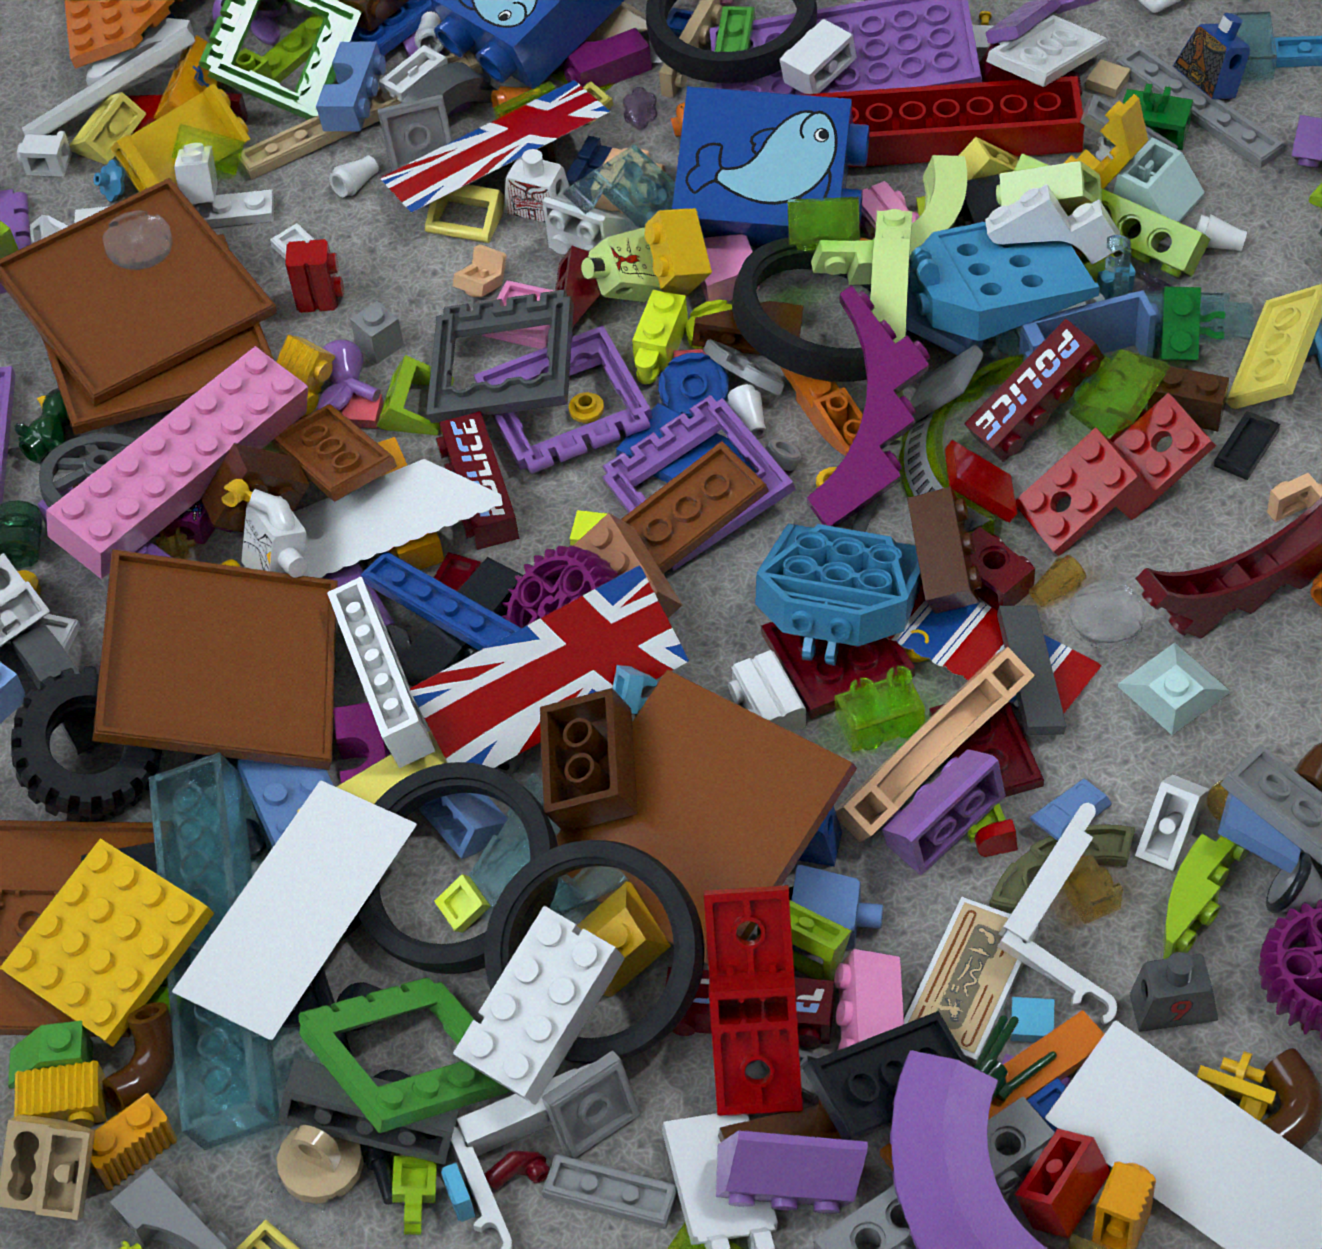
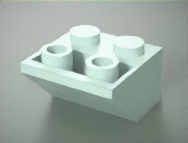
M1153 137L1118 173L1113 191L1114 194L1179 223L1201 201L1205 193L1183 153Z

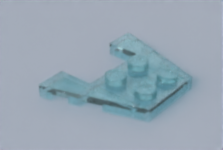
M634 144L571 185L563 192V195L584 214H587L595 207L603 194L613 205L631 219L637 227L645 228V224L659 210H672L675 181Z
M533 772L525 785L527 790L534 795L544 809L543 781ZM512 808L507 812L509 818L498 836H492L468 875L492 909L512 877L524 865L530 862L527 833L522 821ZM608 866L586 867L573 879L567 873L559 877L550 909L562 916L621 887L630 880L619 868Z

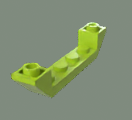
M313 13L263 56L244 48L239 52L234 66L248 72L251 70L281 83L308 59L324 17Z

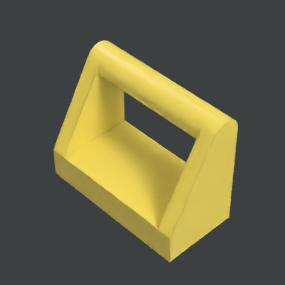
M123 92L110 95L100 103L69 144L72 152L83 157L108 164L109 160L115 157L110 148L119 139L126 135L130 136L147 113Z
M467 184L430 203L425 223V232L489 243L504 213L505 196L497 189ZM448 201L488 208L483 229L439 221Z

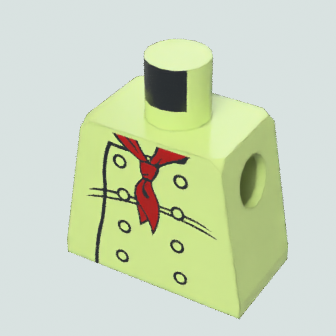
M645 228L605 238L589 251V258H585L582 262L581 270L584 277L587 279L596 278L600 292L604 297L647 302L652 290L662 291L658 277L653 271V256L650 245L645 239Z

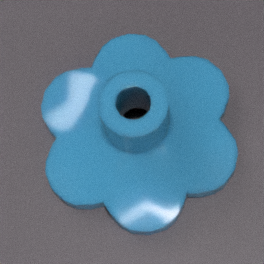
M111 159L107 166L102 167L100 173H95L94 184L100 186L101 194L105 195L109 202L116 201L118 195L120 196L124 192L125 169L119 166L117 160Z

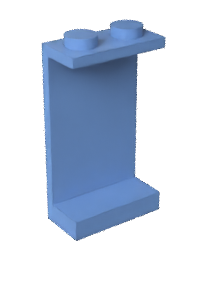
M1141 290L1056 312L1020 326L1019 366L1065 319L1092 339L1102 354L1135 345L1145 365L1152 364L1153 349L1157 348L1155 327L1159 323L1160 317L1156 304L1150 303L1145 292Z

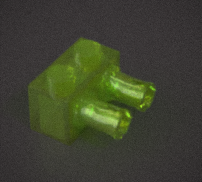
M859 197L789 199V245L797 244V250L806 251L816 250L820 240L860 241Z
M897 666V676H895L894 668H891L885 680L873 683L868 678H860V688H858L857 680H854L850 685V691L835 695V717L852 753L862 749H876L883 742L898 737L910 738L925 723V706L912 682V672L904 666Z

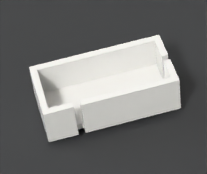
M544 906L478 1013L484 1017L482 1023L480 1024L475 1020L472 1021L453 1054L474 1069L536 1105L625 958L613 945L585 929L581 931L575 923Z

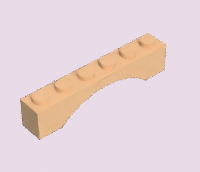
M1009 647L995 654L835 810L838 820L859 842L871 837L964 741L1009 702L1035 675Z

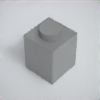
M378 301L350 318L356 345L375 363L378 364L404 346L399 319Z

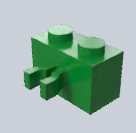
M1146 83L1144 91L1127 89L1123 104L1135 94L1140 99L1145 126L1177 145L1178 150H1183L1191 124L1193 99L1171 96L1172 87L1166 86L1163 94L1153 93V84Z
M1165 286L1162 289L1159 361L1196 362L1199 355V335L1203 334L1211 339H1224V332H1214L1210 327H1200V323H1210L1212 319H1225V311H1214L1208 315L1200 314L1201 287Z

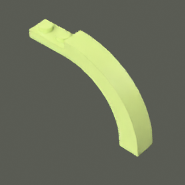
M889 209L887 211H877L870 300L875 307L871 312L879 322L885 320L890 325L896 335L893 341L897 343L906 336L912 211ZM904 389L896 394L899 398L904 395ZM902 435L896 440H902Z

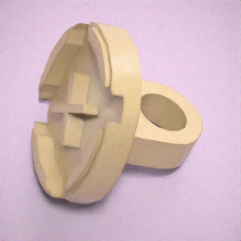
M301 1125L299 1128L292 1130L281 1143L276 1158L278 1175L288 1193L300 1201L314 1204L328 1202L327 1199L334 1198L337 1195L340 1198L348 1193L359 1180L364 1165L360 1143L331 1137L322 1130L309 1125Z

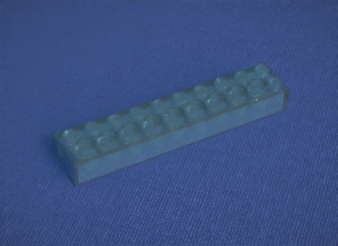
M220 752L149 777L157 874L207 905L214 912V915L167 975L181 1131L204 1150L281 1125L277 1123L280 1108L272 1040L172 992L253 877L241 774Z

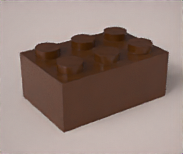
M613 688L541 706L540 729L544 813L564 832L638 814L632 711L628 704Z

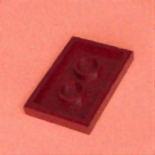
M1009 702L990 717L948 757L949 761L954 757L959 758L967 749L993 755L999 761L1005 797L1044 786V778ZM944 704L929 708V716L931 717Z

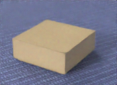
M1100 59L1086 79V88L1116 98L1129 80L1131 69Z

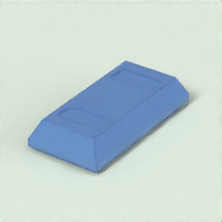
M1082 779L1030 816V820L1058 841L1082 804L1090 803L1095 807L1096 814L1093 817L1095 818L1110 807L1112 803L1107 795L1086 779Z

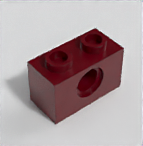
M982 527L977 528L971 533L976 551L975 554L970 555L972 567L977 566L982 581V588L977 589L978 597L996 610L999 609V606H1015L1034 590L1035 568L1026 557L1017 555L1005 546L998 536L989 534Z

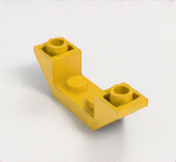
M1135 94L1125 104L1118 100L1105 114L1109 121L1100 132L1115 145L1109 152L1114 157L1113 159L1107 155L1100 162L1085 149L1077 159L1071 155L1064 162L1082 161L1100 174L1102 189L1107 187L1148 142L1140 99Z

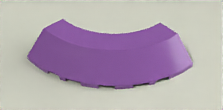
M910 1050L900 1074L893 1101L894 1109L890 1144H892L894 1169L892 1174L899 1205H902L906 1221L911 1230L909 1233L917 1249H1047L1014 1216L1002 1196L992 1170L988 1150L987 1127L991 1100L998 1080L959 1060Z

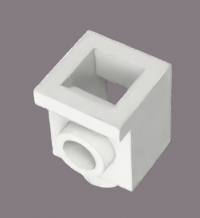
M58 131L57 136L25 134L23 142L19 143L17 149L18 160L23 164L26 175L64 177L72 155L65 131Z

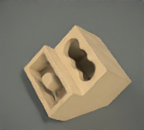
M20 1114L9 1119L0 1174V1207L34 1211L35 1215L73 1220L82 1218L84 1215L95 1130L64 1120Z

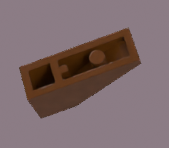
M774 301L760 303L765 313L778 326L800 338L804 306ZM732 309L695 318L692 346L704 347L707 340L712 339L737 349L741 353L761 355L747 342L739 331Z

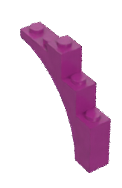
M852 285L840 293L839 302L855 328L864 354L867 375L866 405L859 431L847 455L829 479L807 497V505L821 524L833 527L839 526L900 482L901 475L898 471L902 469L901 464L890 450L884 453L882 449L914 427L915 419L913 415L916 414L914 407L904 395L899 398L896 394L928 372L929 363L927 360L930 359L925 347L918 340L913 343L908 335L895 343L893 340L896 338L893 329L885 320L881 322L877 320L871 312L875 307L864 291L857 293Z

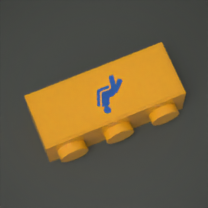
M198 35L194 37L195 43L181 52L154 115L155 119H159L199 95L209 85L215 83L218 87L222 83L208 77L209 70L199 65L200 58L208 42Z

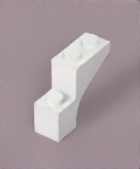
M165 18L155 28L149 27L144 32L143 40L135 48L94 62L92 68H89L87 72V85L90 86L183 27H186L194 38L190 20ZM181 52L162 64L177 63Z
M1047 184L1039 189L1033 188L1028 190L1021 196L1020 200L1009 206L998 207L985 219L987 235L995 244L1063 241L1080 249L1091 264L1123 248L1120 231L1099 199L1091 204L1085 203L1079 206L1072 215L1067 216Z

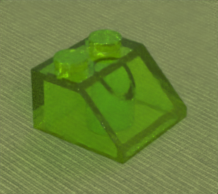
M1119 349L1109 356L1104 354L1100 367L1094 373L1090 382L1082 384L1073 396L1076 403L1069 413L1091 431L1096 427L1106 437L1135 422L1170 368L1167 363L1123 349Z

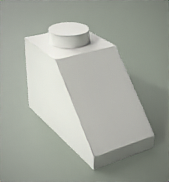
M1173 774L1161 781L1135 856L1173 871L1198 824L1210 789Z

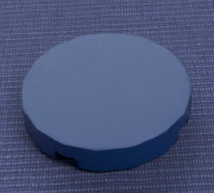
M686 353L675 357L668 363L669 366L665 368L664 372L662 371L659 377L658 391L663 406L679 414L684 413L689 419L693 417L689 409L711 395L716 402L721 398L725 402L728 399L729 378L724 367L703 353Z

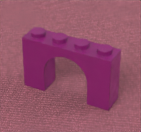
M635 27L604 40L583 41L557 68H563L568 83L575 80L584 87L591 81L598 88L603 89L652 70L650 46Z

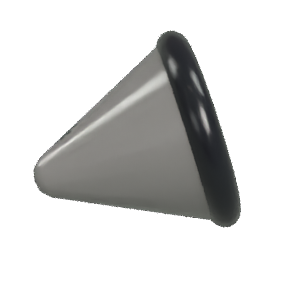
M1300 853L1298 864L1291 873L1282 869L1277 873L1266 897V907L1269 912L1288 913L1291 908L1300 913L1304 902L1312 909H1316L1317 902L1320 899L1322 900V879L1308 854Z

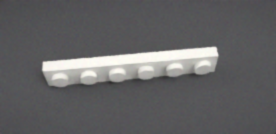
M272 190L216 195L214 202L192 204L211 228L274 221V196ZM110 206L75 210L74 223Z

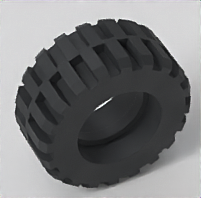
M84 666V673L74 674L73 668L61 670V678L54 680L52 676H48L40 681V689L38 691L31 689L24 697V706L17 709L14 717V728L11 732L12 763L16 769V778L20 786L27 788L28 797L35 804L40 802L45 804L46 812L55 817L59 811L66 813L67 820L79 822V816H90L91 822L102 821L104 814L111 813L114 818L123 814L125 806L128 804L135 806L142 800L143 792L150 790L153 785L162 755V749L125 745L120 761L110 769L96 774L72 772L61 766L52 757L49 745L52 732L61 723L77 716H95L99 679L95 666Z

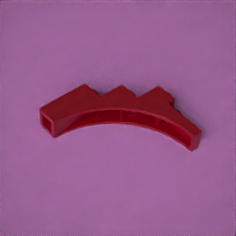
M1322 497L1282 530L1260 544L1230 559L1200 569L1183 572H1163L1145 568L1135 578L1144 589L1141 593L1143 598L1157 610L1161 607L1166 609L1171 615L1168 619L1169 623L1180 634L1185 636L1188 633L1203 638L1231 610L1235 611L1238 608L1250 614L1254 613L1281 585L1285 587L1289 584L1298 589L1304 588L1322 570Z

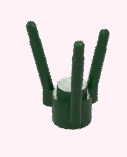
M1000 1016L974 1066L975 1069L998 1080L991 1103L995 1097L1005 1102L1013 1090L1041 1071L1057 1057L1056 1052H1049L1007 1083L1005 1077L1008 1075V1071L1003 1064L997 1061V1058L1019 1022L1016 1016L1011 1017L1007 1025V1016Z

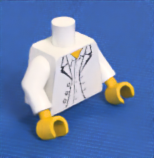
M234 479L223 488L230 491L221 497L225 505L234 507L242 500L247 502L241 560L245 565L244 568L287 573L293 578L302 576L308 568V562L304 558L306 531L290 509L289 503L281 496H274L257 489L253 492L249 491L247 483L242 479ZM228 559L221 563L222 565L241 567L234 559Z

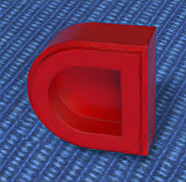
M1012 819L986 825L974 837L978 853L983 857L1018 850L1016 829Z

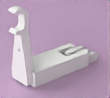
M1084 803L1070 821L999 932V935L1003 938L997 947L1072 992L1071 1006L1080 1004L1081 998L1085 994H1090L1103 1002L1107 1008L1106 1014L1100 1018L1103 1026L1109 1023L1116 1015L1117 1003L1114 997L1030 940L1029 943L1025 944L1093 839L1092 836L1084 831L1095 816L1096 809L1092 804Z
M592 1063L553 1077L536 1105L517 1094H513L457 1118L458 1126L454 1127L450 1145L482 1216L474 1223V1230L482 1233L486 1228H495L503 1242L501 1249H513L512 1239L477 1156L551 1125L552 1123L542 1096Z

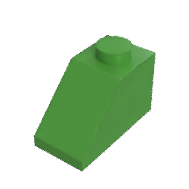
M82 1021L40 1025L11 1048L8 1087L10 1089L15 1088V1073L17 1071L24 1072L26 1069L32 1071L34 1068L41 1069L42 1067L74 1065L76 1062L81 1064L84 1061L91 1062L93 1060V1042L87 1029L82 1025Z

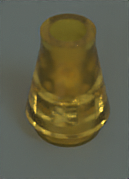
M1072 556L1058 557L1038 582L1029 589V594L1039 606L1044 607L1048 603L1081 588V582L1086 579V573Z

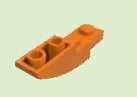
M780 366L796 392V401L811 423L832 447L846 456L859 431L863 416L846 388L840 389L836 382L806 377Z

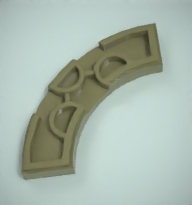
M1110 824L1088 825L1084 832L1092 836L1093 839L1072 871L1095 865L1127 867L1135 827ZM1050 835L1030 846L1028 852L1015 863H1011L1000 877L993 891L989 907L1012 913L1058 841Z

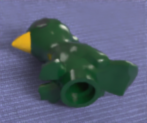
M59 388L37 398L42 407L40 417L35 419L29 426L23 423H17L14 426L16 433L20 435L18 438L20 450L30 461L37 464L47 457L53 449L65 442L64 427L69 425L70 421Z

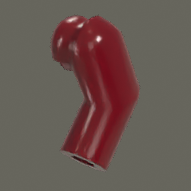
M513 1150L487 1170L484 1175L490 1186L497 1191L515 1175L528 1176L534 1183H540L547 1178L550 1167L546 1163L545 1156L539 1152Z

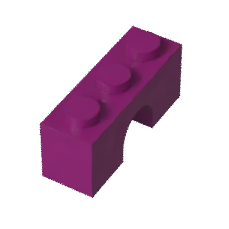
M369 702L333 708L336 740L342 760L350 758L366 759L361 766L355 769L340 771L342 784L391 755L381 736Z

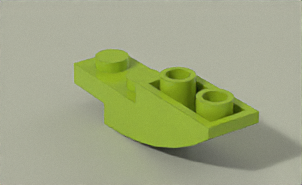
M1204 834L1200 835L1181 864L1172 886L1163 937V959L1169 958L1170 955L1176 952L1187 954L1197 939L1198 934L1196 932L1203 924L1208 927L1214 922L1221 909V905L1218 904L1220 887L1229 876V867L1235 859L1239 862L1243 861L1249 853L1248 850L1223 836H1220L1215 842Z

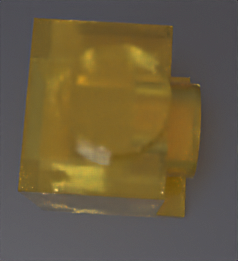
M1092 854L1088 856L1082 855L1061 888L1085 925L1120 910L1123 888L1120 883L1113 884L1109 871L1104 866L1099 867Z

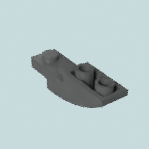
M45 624L10 640L37 690L40 689V681L48 676H52L54 680L61 678V670L73 668L74 674H80L62 645ZM77 716L60 724L77 755L104 743L92 741L95 716Z

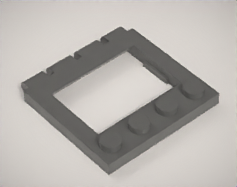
M566 290L543 292L540 294V301H537L535 294L507 298L506 306H504L502 299L475 302L472 311L469 304L444 307L443 315L436 316L427 405V416L430 422H441L481 411L482 416L567 405L574 304L571 297H567ZM551 325V329L548 331L547 345L548 373H542L533 380H524L522 377L506 378L503 383L491 385L487 381L472 383L469 388L461 390L451 386L456 338Z

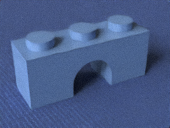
M340 42L332 62L338 84L323 85L316 109L323 131L361 132L365 118H368L370 115V104L373 96H376L378 93L380 76L385 73V57L380 55L377 42Z

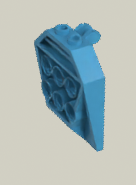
M986 222L932 232L921 246L919 245V247L912 251L909 260L908 292L910 295H915L920 314L926 315L932 328L977 341L991 338L1097 297L1100 291V286L1094 282L1070 243L1046 241L995 244L987 235Z
M788 523L757 571L755 604L783 633L804 636L802 660H813L816 653V639L828 641L825 652L826 664L836 665L839 643L861 646L905 631L922 585L916 546L898 543L890 536L821 524L812 528Z

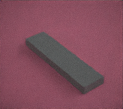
M999 606L997 617L1004 647H1009L1035 675L1016 694L1025 735L1064 734L1066 722L1037 606Z

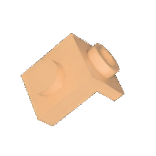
M481 244L475 246L472 264L454 274L453 287L464 290L467 295L472 297H483L499 288L503 284L506 254Z
M1309 473L1289 482L1279 483L1270 491L1267 513L1277 522L1305 508L1309 509L1322 497V484H1318Z

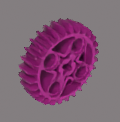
M559 545L556 550L546 549L544 556H534V566L524 564L525 574L523 577L520 575L515 576L518 584L515 589H508L512 596L509 602L502 603L508 608L507 615L502 617L523 628L618 577V572L610 568V563L596 553L577 546L566 547Z
M1320 899L1317 902L1316 909H1312L1304 902L1300 913L1290 908L1286 919L1278 917L1274 928H1269L1264 944H1262L1258 974L1262 976L1260 981L1261 989L1268 990L1266 995L1267 1002L1277 1003L1276 1014L1289 1013V1026L1297 1022L1303 1023L1304 1035L1311 1029L1320 1032V1039L1322 1041V1001L1317 1000L1322 998V900ZM1299 941H1304L1305 943L1303 948H1290Z

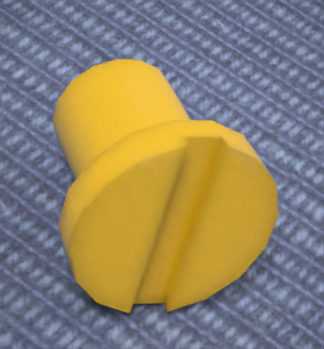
M982 11L979 13L981 25H989V19L992 17L991 12Z

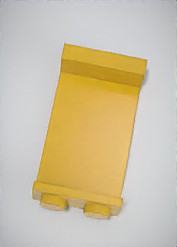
M213 83L199 95L134 134L126 135L119 139L110 149L125 169L137 190L141 192L168 178H171L177 186L174 166L178 151L184 149V145L203 143L204 147L212 146L214 163L244 146L250 140V137L248 136L249 130L245 122L240 117H236L231 110V103L227 94L222 89H218L215 83Z

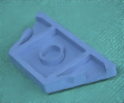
M244 759L238 760V771L272 847L277 843L297 814V810L303 806L319 781L333 785L325 769Z

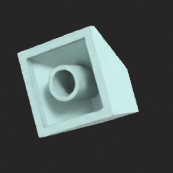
M1176 643L1170 645L1118 683V687L1171 735L1229 694V689Z

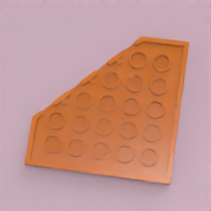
M64 0L69 53L75 69L135 48L143 40L141 33L149 26L155 28L170 14L168 7L175 0Z

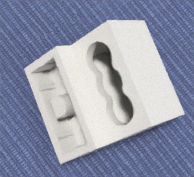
M4 553L0 555V647L50 612L30 583L23 580Z

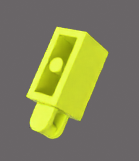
M652 290L632 339L635 368H637L636 377L642 384L655 382L659 372H664L665 368L669 366L668 363L674 359V351L678 350L685 333L686 321L688 322L685 295Z

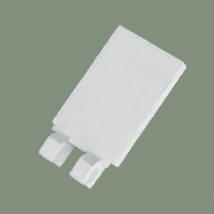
M717 1113L663 1122L662 1133L691 1245L704 1244L705 1249H730L728 1239L746 1236L749 1249H775L771 1232L776 1231L778 1221L775 1210L771 1208V1202L755 1200V1206L737 1207L729 1205V1198L716 1197L718 1144L721 1143L718 1137L719 1128L749 1121L748 1114L717 1116Z

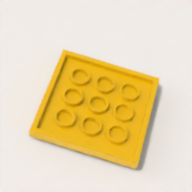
M100 838L4 961L0 969L74 1021H82V1025L87 1030L114 1047L129 1027L128 1016L149 1001L214 915V912L207 905Z

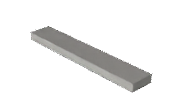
M1137 46L1116 60L1117 65L1131 69L1130 78L1144 88L1146 83L1153 84V93L1163 94L1166 86L1172 87L1171 96L1193 99L1191 120L1258 167L1262 168L1284 152V143L1220 99H1211L1183 74L1142 46Z

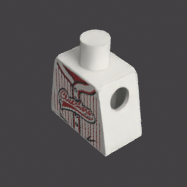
M530 149L525 151L522 157L516 159L506 177L504 213L545 222L542 202L545 197L564 198L574 201L564 168L560 164L544 161L539 150Z

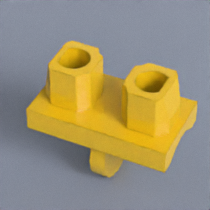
M1244 1051L1240 1062L1223 1057L1220 1069L1235 1074V1077L1200 1065L1197 1078L1224 1097L1226 1094L1240 1099L1239 1107L1261 1122L1267 1109L1272 1111L1276 1101V1092L1245 1081L1248 1078L1262 1083L1265 1071L1250 1066L1252 1053Z

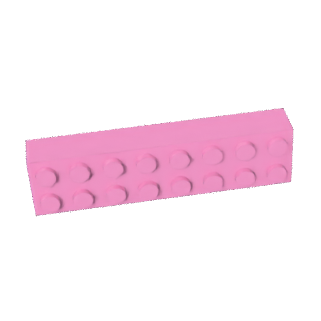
M255 346L46 510L48 537L100 579L104 578L109 574L112 549L136 552L201 499L234 443L262 449L286 428L301 418L307 411L308 386Z

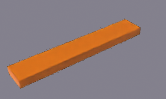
M1084 1010L1003 1064L1008 1071V1075L1005 1077L1008 1083L1049 1052L1054 1051L1057 1054L1055 1060L1013 1090L1005 1102L995 1097L990 1105L988 1120L1022 1096L1026 1100L1056 1078L1061 1081L1084 1064L1104 1036L1103 1031ZM888 1143L880 1149V1156L891 1170L894 1171L892 1144Z

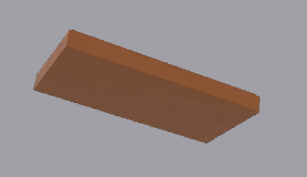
M331 404L293 423L271 441L274 449L280 454L296 457L305 476L334 502L397 467L394 457Z
M721 441L621 518V520L634 527L664 574L767 494L769 490L767 485Z

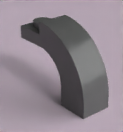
M456 62L438 67L425 75L411 88L401 104L442 94L448 115L454 108L465 102L492 103L491 93L497 89L490 84L491 80L488 77L475 72L463 62Z

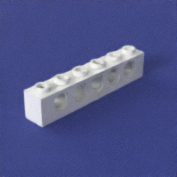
M359 577L327 592L381 736L398 767H404L435 752L418 706L409 690L410 686L378 606L363 578Z

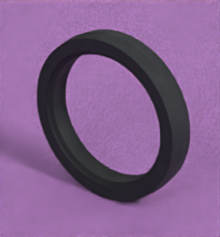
M647 0L646 5L647 31L651 45L658 57L667 66L682 75L713 83L746 82L780 71L779 59L787 50L799 42L810 29H813L817 22L816 0H793L797 8L794 19L787 29L775 39L751 49L717 52L691 46L672 32L666 21L670 9L677 0Z
M812 236L788 237L769 242L753 251L742 264L734 284L732 312L735 323L747 342L773 363L806 377L833 382L867 380L864 354L861 347H829L799 338L778 326L765 313L757 296V287L774 274L795 269L813 270L811 260L820 240L834 239ZM837 274L848 279L847 274ZM871 284L861 285L871 292ZM906 329V336L908 335L913 340L915 333Z
M454 762L434 765L419 770L396 783L375 802V805L403 818H407L424 804L443 796L458 793L486 795L503 802L517 813L527 833L530 861L547 850L558 846L551 822L534 795L507 774L481 764ZM559 878L541 891L527 910L519 930L517 949L542 908L545 906L550 909ZM379 882L357 913L361 923L373 940L383 950L405 964L423 971L439 974H461L485 968L484 950L487 931L471 939L448 944L428 943L411 938L398 930L387 915L380 895Z
M586 840L563 844L547 850L524 865L508 882L497 899L490 916L485 937V969L489 987L492 991L516 952L519 930L527 910L539 893L557 878L586 867H614L622 869L640 879L657 896L667 913L673 933L674 958L668 983L654 1007L631 1027L604 1037L584 1038L577 1036L564 1060L585 1064L596 1062L612 1050L623 1060L644 1052L664 1039L679 1024L690 1008L698 991L704 967L705 946L701 920L690 894L681 881L659 860L648 853L624 843L608 840Z

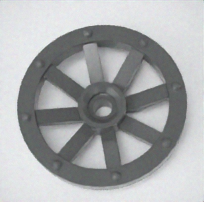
M97 433L79 436L57 446L47 455L39 470L40 492L46 505L50 508L63 497L60 492L84 481L136 439L120 434ZM85 453L88 455L87 458H74ZM59 469L76 470L53 482L54 476Z

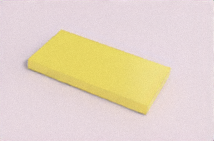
M1322 284L1266 300L1226 400L1232 409H1239L1293 394L1322 318Z

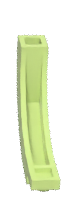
M932 155L923 175L925 187L924 212L912 223L910 256L912 251L919 247V245L921 246L932 232L953 227L966 195L967 166L965 156ZM874 239L865 241L820 240L811 260L813 273L847 274L849 285L871 284Z

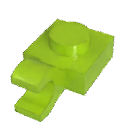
M394 1156L392 1203H405L404 1235H421L422 1203H435L436 1162L412 1156Z

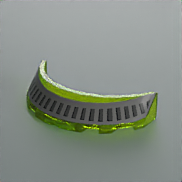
M1023 354L1001 359L974 372L963 394L917 421L914 427L904 434L902 439L903 447L899 452V463L902 466L899 473L901 475V483L908 497L949 487L947 464L943 452V431L949 411L954 403L978 400L983 396L987 387L997 384L1002 385L1024 362ZM955 492L958 499L964 498L968 508L969 520L964 521L966 532L970 531L972 533L977 528L982 527L989 534L995 535V516Z

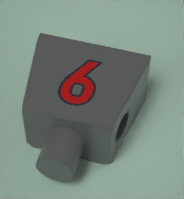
M1176 952L1167 959L1148 961L1143 964L1130 992V999L1139 1032L1218 1021L1214 993L1203 955H1188L1183 952Z

